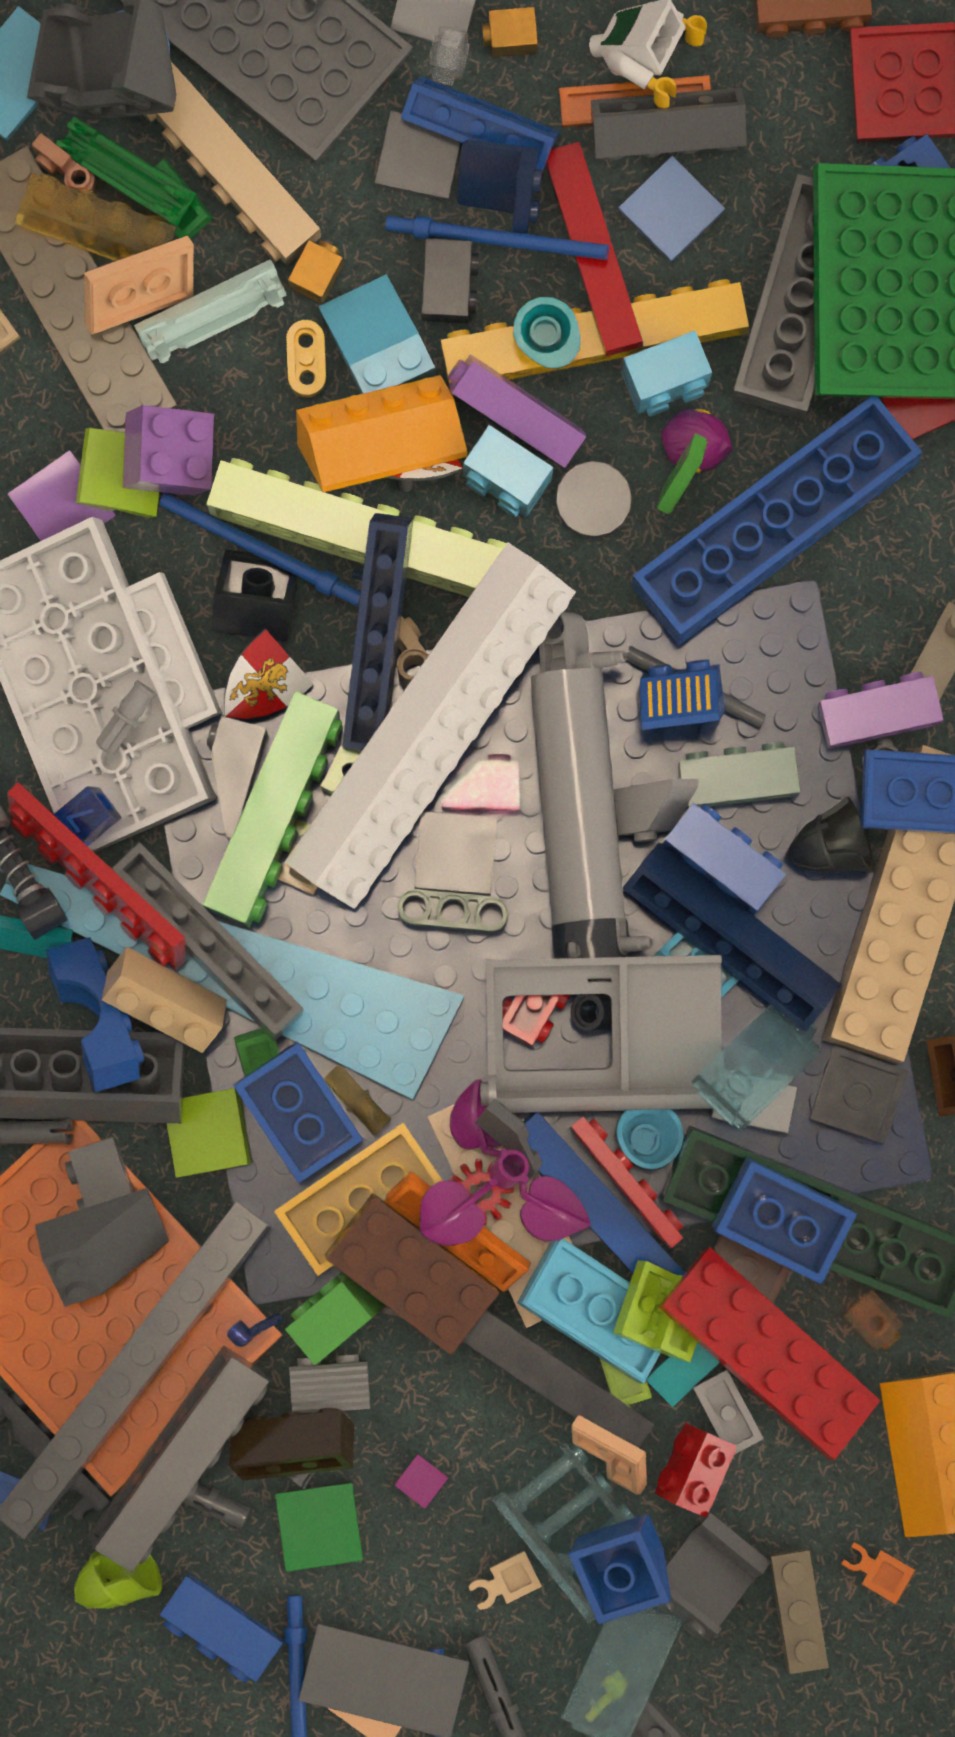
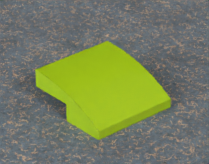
M86 428L76 503L104 511L118 510L145 518L156 517L159 492L123 488L125 433Z
M638 1260L613 1333L656 1352L690 1363L697 1341L659 1308V1305L683 1275H675L648 1261Z

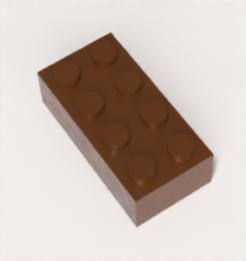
M374 1193L370 1195L325 1253L326 1260L450 1355L454 1353L499 1294L495 1286L442 1245L424 1238L420 1228Z

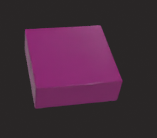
M417 1454L394 1485L425 1509L449 1477L421 1455Z

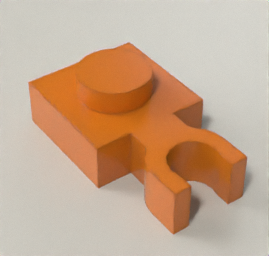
M854 1542L851 1547L862 1554L861 1562L857 1565H852L848 1561L843 1560L841 1565L853 1572L862 1571L867 1575L862 1585L896 1605L913 1577L915 1570L882 1550L876 1560L868 1556V1552L862 1546Z

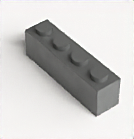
M742 88L676 93L675 98L669 95L670 106L668 108L658 107L654 103L653 95L591 100L592 138L596 159L619 160L624 156L633 155L656 157L661 153L668 152L692 154L703 149L716 148L722 151H729L738 146H747L746 104Z

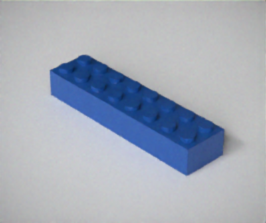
M871 396L635 573L632 578V588L675 642L680 645L919 464L922 451L877 396Z

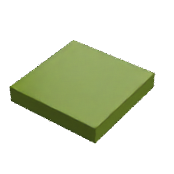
M235 1088L183 1098L181 1124L167 1123L176 1178L252 1164L241 1097Z

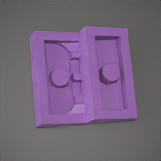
M70 450L8 493V496L40 541L91 517L102 519L105 524L116 516L113 511H104L76 503L81 465Z

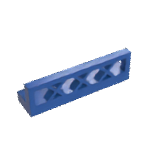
M420 76L413 82L401 115L403 120L462 143L465 140H477L538 149L536 169H543V171L551 149L557 142L560 130L423 76Z

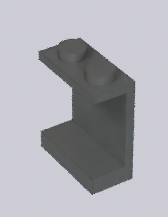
M709 1513L700 1520L666 1565L671 1600L657 1607L667 1614L674 1613L684 1622L683 1627L697 1639L704 1638L708 1641L718 1635L722 1629L719 1626L751 1583L765 1572L771 1562L716 1516Z

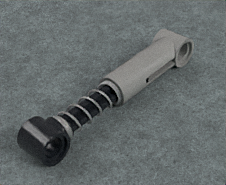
M0 804V872L5 873L7 876L6 884L14 888L13 896L17 898L18 902L15 909L33 939L36 940L68 921V918L50 888H44L43 884L36 882L35 877L37 874L31 873L27 866L29 861H24L20 854L22 848L16 847L12 840L14 835H9L7 832L10 820Z

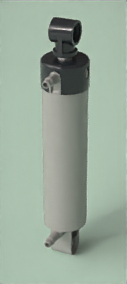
M564 611L548 631L545 640L539 645L541 673L531 676L553 921L551 931L554 959L631 957L630 952L652 948L654 941L650 936L629 937L628 921L625 919L603 671L601 670V668L625 662L627 654L623 650L589 653L585 620L577 613ZM562 623H563V624H564V629H563V632H562V634H561V626H562ZM577 994L578 996L571 1005V1017L574 1024L585 1031L612 1030L611 997L607 994ZM597 1005H598V1008H599V1015H598V1017L596 1016V1007H597Z

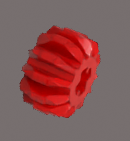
M476 1159V1173L474 1174L471 1173L469 1167L464 1163L460 1168L467 1176L466 1180L464 1181L458 1176L452 1175L450 1181L463 1185L470 1197L473 1195L470 1194L472 1184L480 1185L482 1181L488 1182L491 1179L489 1172L494 1161L490 1163L487 1173H483L482 1160ZM495 1185L490 1189L492 1190V1196L489 1200L483 1198L480 1203L474 1202L484 1212V1225L487 1224L485 1211L490 1210L496 1220H500L502 1216L494 1206L498 1203L504 1208L509 1209L512 1203L500 1198V1193H513L514 1187L503 1189Z

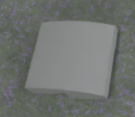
M397 0L391 29L394 32L463 51L476 0Z

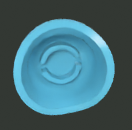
M671 1109L625 1110L616 1126V1136L621 1151L631 1163L640 1168L654 1170L666 1166L677 1156L683 1144L682 1124L678 1116Z

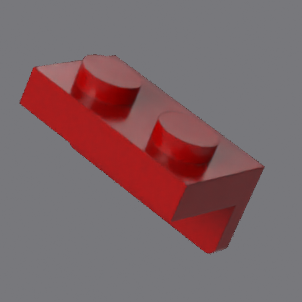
M685 1422L682 1431L674 1440L673 1451L669 1461L658 1477V1486L654 1494L679 1507L706 1517L736 1452V1445Z

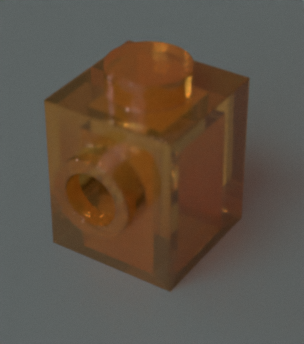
M872 1289L866 1291L841 1314L845 1321L872 1350L876 1351L881 1347L885 1351L902 1336L897 1330L904 1324Z

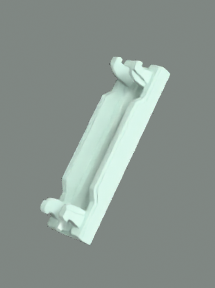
M270 259L137 323L134 327L150 359L153 361L158 358L160 363H165L169 361L168 358L171 356V351L177 348H189L255 316L260 308L268 304L277 308L284 304L282 297H285L287 294Z

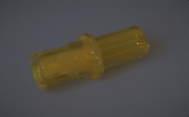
M342 1066L334 1067L325 1076V1082L347 1105L345 1110L347 1112L351 1110L371 1131L373 1136L391 1120L368 1095L370 1091L368 1089L364 1091Z

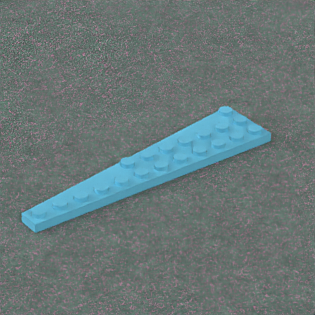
M27 865L32 874H37L35 877L36 882L43 884L44 888H50L66 914L68 921L61 924V926L72 929L73 932L85 938L91 937L93 942L120 955L126 947H129L155 961L147 951L149 947L140 938L136 941L131 939L120 927L122 922L112 912L109 915L103 913L93 902L92 898L94 895L85 887L80 890L68 880L66 875L34 865ZM5 883L0 895L18 904L17 898L13 896L14 888ZM219 922L303 1007L302 1016L282 1034L283 1036L295 1042L298 1041L299 1044L414 1100L465 997L464 995ZM186 952V962L176 973L227 999V1008L253 1020ZM168 964L165 965L166 968L174 971Z

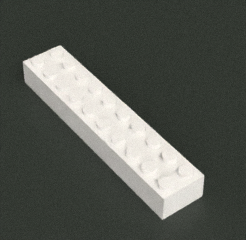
M507 543L285 863L314 885L355 909L359 902L367 895L370 886L382 869L388 865L392 855L405 836L411 832L414 823L426 806L434 799L437 790L444 780L455 769L458 760L467 747L478 736L481 727L501 703L504 694L511 684L522 673L525 664L534 651L545 640L548 631L555 621L566 610L569 601L576 591L542 564L510 543Z

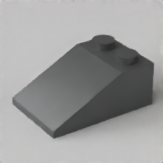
M147 1188L35 1225L42 1261L64 1306L102 1295L169 1242L168 1234Z

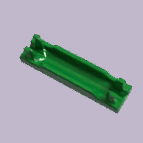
M74 116L71 122L68 121L66 126L70 128V131L64 139L57 140L55 144L69 154L72 160L169 223L175 226L179 225L197 193L82 119Z

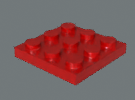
M955 22L850 28L856 143L908 140L913 136L916 139H920L928 134L930 139L955 137Z

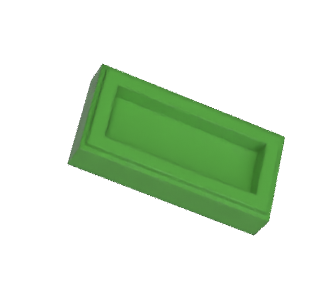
M696 433L693 435L664 483L656 509L666 514L672 512L702 463L707 445L706 438Z

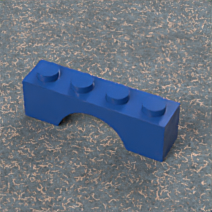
M91 937L47 949L48 972L59 1001L81 1004L92 1010L99 1018L96 1027L81 1039L83 1063L94 1092L140 1079L138 1063L144 1062V1057L139 1041H131L128 1032H132L129 1016L127 1013L119 1011V1009L102 1001L106 981L105 973L108 972L103 951L95 950Z

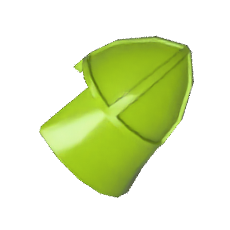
M95 1550L82 1567L74 1585L75 1602L87 1609H108L124 1606L143 1598L158 1596L162 1591V1577L158 1565L151 1555H149L144 1563H138L135 1569L130 1572Z

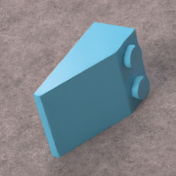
M387 274L318 306L360 394L435 376V366Z

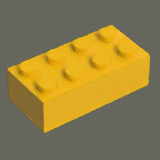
M402 1123L274 1212L317 1276L334 1266L326 1260L325 1253L372 1193L385 1201L386 1194L411 1171L430 1186L443 1180L405 1124Z

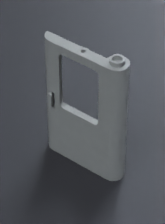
M721 955L486 960L488 1082H481V1106H488L495 1099L512 1113L724 1108ZM561 994H607L611 997L612 1064L609 1067L508 1070L504 1066L502 1002L505 997Z

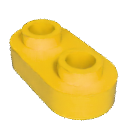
M301 320L294 323L287 333L288 381L290 388L295 394L300 397L311 398L321 393L326 385L325 337L322 328L317 323L310 320ZM305 335L313 339V344L307 348L299 344V339ZM304 373H311L315 379L312 384L304 385L301 383L300 377Z

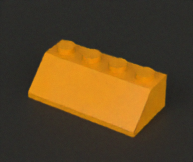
M441 375L296 410L297 445L323 493L467 457V448L456 404Z
M955 1371L879 1383L905 1538L955 1533Z

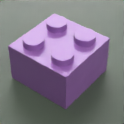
M146 405L126 412L123 488L194 496L211 490L214 414Z

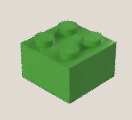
M341 1272L290 1314L295 1321L285 1330L310 1361L316 1365L379 1313L386 1305L345 1273Z

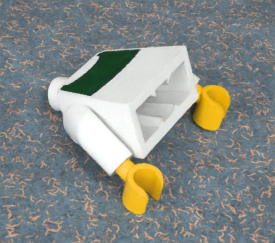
M658 0L615 13L604 34L592 35L589 47L591 54L595 58H604L613 74L628 79L644 90L647 87L654 91V103L660 108H668L670 106L669 95L674 98L676 97L675 81L669 77L655 79L654 75L662 74L684 30L685 41L689 45L701 46L706 35L707 23L699 15L685 19L683 18L684 14L676 10L671 0Z

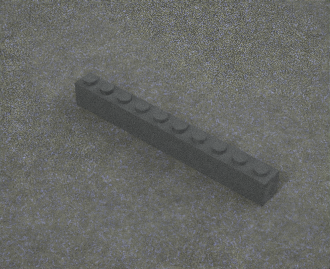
M236 1201L0 1506L1 1522L24 1540L30 1539L266 1235L271 1228L268 1224Z

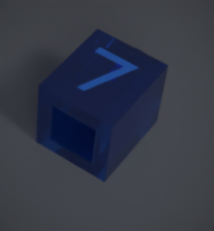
M91 786L84 788L53 814L86 846H89L122 818L101 788Z

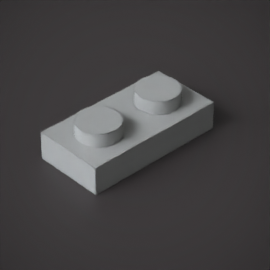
M727 1369L693 1387L718 1437L736 1445L735 1454L764 1439Z

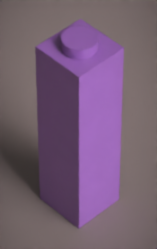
M471 354L465 362L460 359L449 374L448 379L451 380L449 387L452 394L564 468L586 438L581 427Z

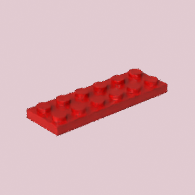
M19 782L7 792L8 811L12 819L10 824L14 830L26 839L30 836L39 844L37 847L38 851L48 862L54 864L57 861L67 870L65 875L76 888L81 890L85 887L94 895L92 900L103 913L109 915L112 912L122 922L120 927L131 939L136 941L140 938L149 947L147 951L157 963L163 967L168 964L176 972L186 962L185 937Z
M711 1247L703 1250L659 1305V1308L829 1461L837 1458L881 1401Z

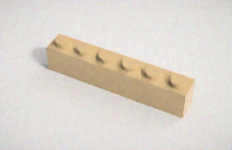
M171 62L177 94L174 110L172 112L144 116L150 122L157 119L165 128L161 134L175 150L182 147L190 156L186 162L195 174L200 178L206 174L215 186L211 190L224 206L231 203L238 210L237 220L249 234L256 231L264 240L261 247L274 262L281 259L288 266L302 254L309 240L315 243L321 237L320 228Z

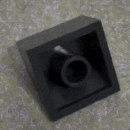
M225 549L214 593L211 631L224 632L229 635L256 637L266 629L275 640L287 642L292 622L298 576L253 553Z

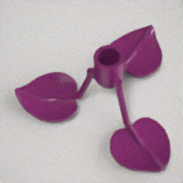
M478 1079L470 1084L460 1094L453 1106L450 1116L451 1134L461 1148L473 1150L481 1146L484 1154L498 1157V1159L490 1167L491 1179L470 1197L466 1188L455 1181H441L427 1190L420 1206V1232L422 1236L439 1245H460L472 1240L479 1234L485 1223L484 1212L474 1202L495 1185L503 1189H509L519 1183L520 1197L527 1201L520 1210L521 1222L527 1232L536 1239L547 1242L558 1241L588 1228L590 1220L584 1206L572 1190L560 1180L548 1176L537 1177L531 1182L529 1192H527L526 1183L529 1181L528 1176H526L529 1170L527 1158L516 1150L507 1151L505 1148L501 1150L493 1149L502 1145L475 1124L488 1107L481 1106V1082L483 1081Z

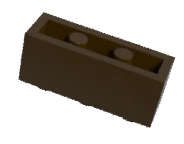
M322 1408L318 1413L310 1414L286 1412L281 1417L268 1419L260 1416L248 1417L243 1422L238 1433L230 1437L229 1467L243 1481L353 1468L354 1424L342 1410L336 1408Z

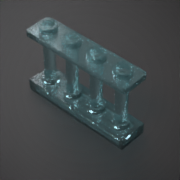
M562 1440L558 1446L565 1454L518 1493L514 1490L508 1495L504 1488H502L491 1497V1500L585 1620L590 1623L595 1619V1615L583 1587L572 1576L576 1571L568 1553L564 1554L562 1552L556 1556L548 1543L553 1540L551 1536L598 1498L602 1500L613 1514V1517L597 1530L635 1517L624 1503L617 1507L608 1495L614 1490L600 1472L593 1477L584 1466L589 1461V1458L582 1449L573 1443L569 1446L565 1440ZM575 1467L589 1486L542 1524L538 1521L532 1525L523 1514L529 1509L527 1505Z

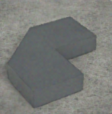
M494 1099L475 1124L507 1151L516 1150L525 1155L529 1163V1170L526 1176L530 1180L543 1164L536 1150H531L526 1140L530 1135L525 1123Z

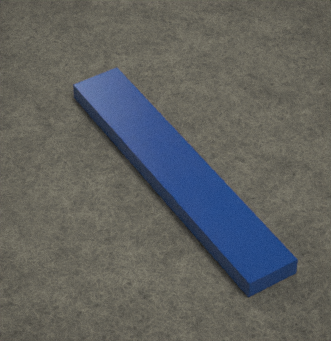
M533 1112L523 1121L530 1135L526 1140L531 1150L538 1152L543 1163L538 1171L543 1176L560 1180L572 1190L584 1206L592 1230L632 1273H634L637 1261L642 1260L648 1261L675 1275L685 1274L539 1112Z

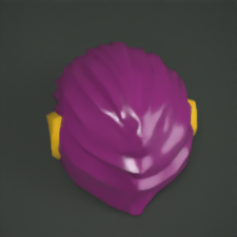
M703 409L681 410L673 419L665 424L661 431L660 438L662 439L665 453L673 465L677 464L695 433L707 439L702 463L696 471L699 474L714 469L728 457L733 449L727 428L722 421L710 414L709 411Z

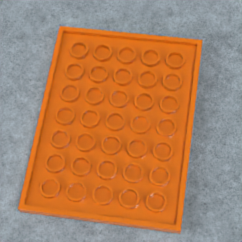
M71 1120L73 1131L58 1132L73 1135L71 1144H34L0 1176V1376L54 1435L57 1434L202 1247L148 1189L168 1234L169 1242L102 1295L64 1306L42 1261L35 1225L79 1210L77 1200L81 1199L82 1195L78 1183L71 1184L65 1163L71 1161L68 1152L102 1141L101 1137L86 1121ZM126 1166L133 1191L136 1192L147 1188ZM232 1279L85 1467L110 1496H113L122 1488L223 1345L254 1364L283 1336L277 1327Z

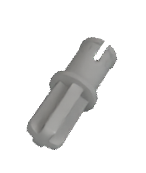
M137 680L119 708H113L112 712L114 715L97 738L96 744L103 751L112 755L115 754L132 728H138L140 725L138 722L139 718L157 694L147 685Z

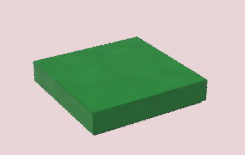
M352 1482L275 1493L286 1572L363 1561Z

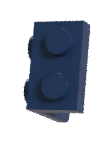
M465 140L461 148L458 203L463 206L514 213L512 232L528 234L530 223H537L540 206L539 200H533L534 192L540 193L543 169H536L538 149Z

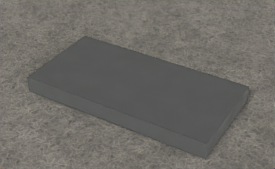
M318 1623L299 1701L440 1737H451L470 1661Z

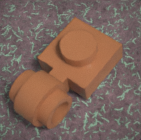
M40 133L31 144L34 153L37 155L34 159L37 164L50 174H53L55 170L64 176L66 188L71 195L78 198L90 195L96 186L94 174L73 161L69 154ZM77 178H86L83 184L77 185L74 183Z

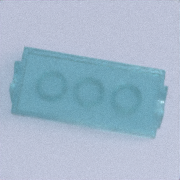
M770 1004L691 1083L699 1089L698 1093L730 1125L734 1124L743 1131L823 1051L812 1040L817 1028L812 1024L807 1031H804Z
M655 1606L604 1622L560 1718L571 1723L572 1729L588 1737H631L683 1621L674 1613L667 1614Z

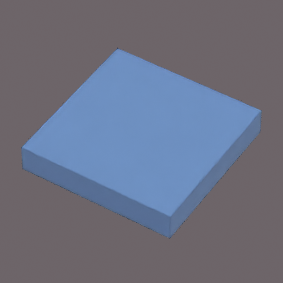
M671 156L618 207V211L672 263L725 212V208Z

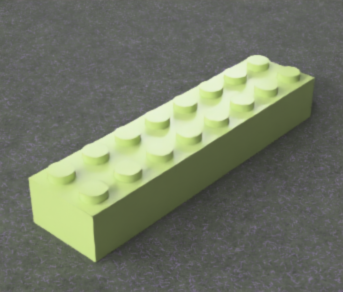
M231 458L230 463L220 461L207 501L210 515L220 520L361 564L365 562L369 521L373 515L381 513L399 516L400 513L398 509L383 504H378L377 509L362 505L363 499L352 494L341 493V496L337 497L325 492L323 493L317 483L305 481L302 486L289 482L290 476L275 470H268L267 475L252 470L253 465L251 463L236 458ZM415 516L406 578L470 597L507 543L495 539H488L487 543L472 539L473 533L467 530L451 527L449 532L436 528L437 523L431 519Z

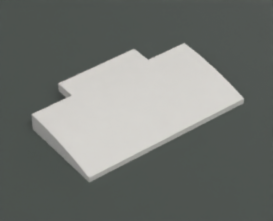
M95 517L86 519L0 560V682L55 817L93 852H96L216 800V795L188 729L222 712L165 574L158 572L129 586L102 519ZM138 680L151 688L157 695L151 700L139 718L138 722L140 725L138 728L133 727L117 752L113 755L109 754L96 744V740L114 715L112 712L113 708H119L133 688L134 683ZM93 809V813L72 819L80 829V832L77 833L66 816Z

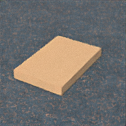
M185 236L85 272V326L90 334L104 331L193 297L194 244L189 237Z

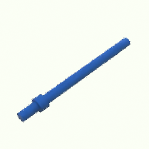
M387 216L385 223L386 231L413 234L416 239L426 240L437 237L607 260L609 255V245L434 222L432 217L417 216L416 219Z
M164 493L161 497L159 506L315 585L316 590L328 597L335 595L359 607L361 591L341 582L340 576L328 570L322 572L169 493Z
M288 1595V1626L284 1627V1643L288 1644L291 1737H307L306 1703L299 1701L305 1677L304 1643L308 1642L307 1626H303L302 1595Z

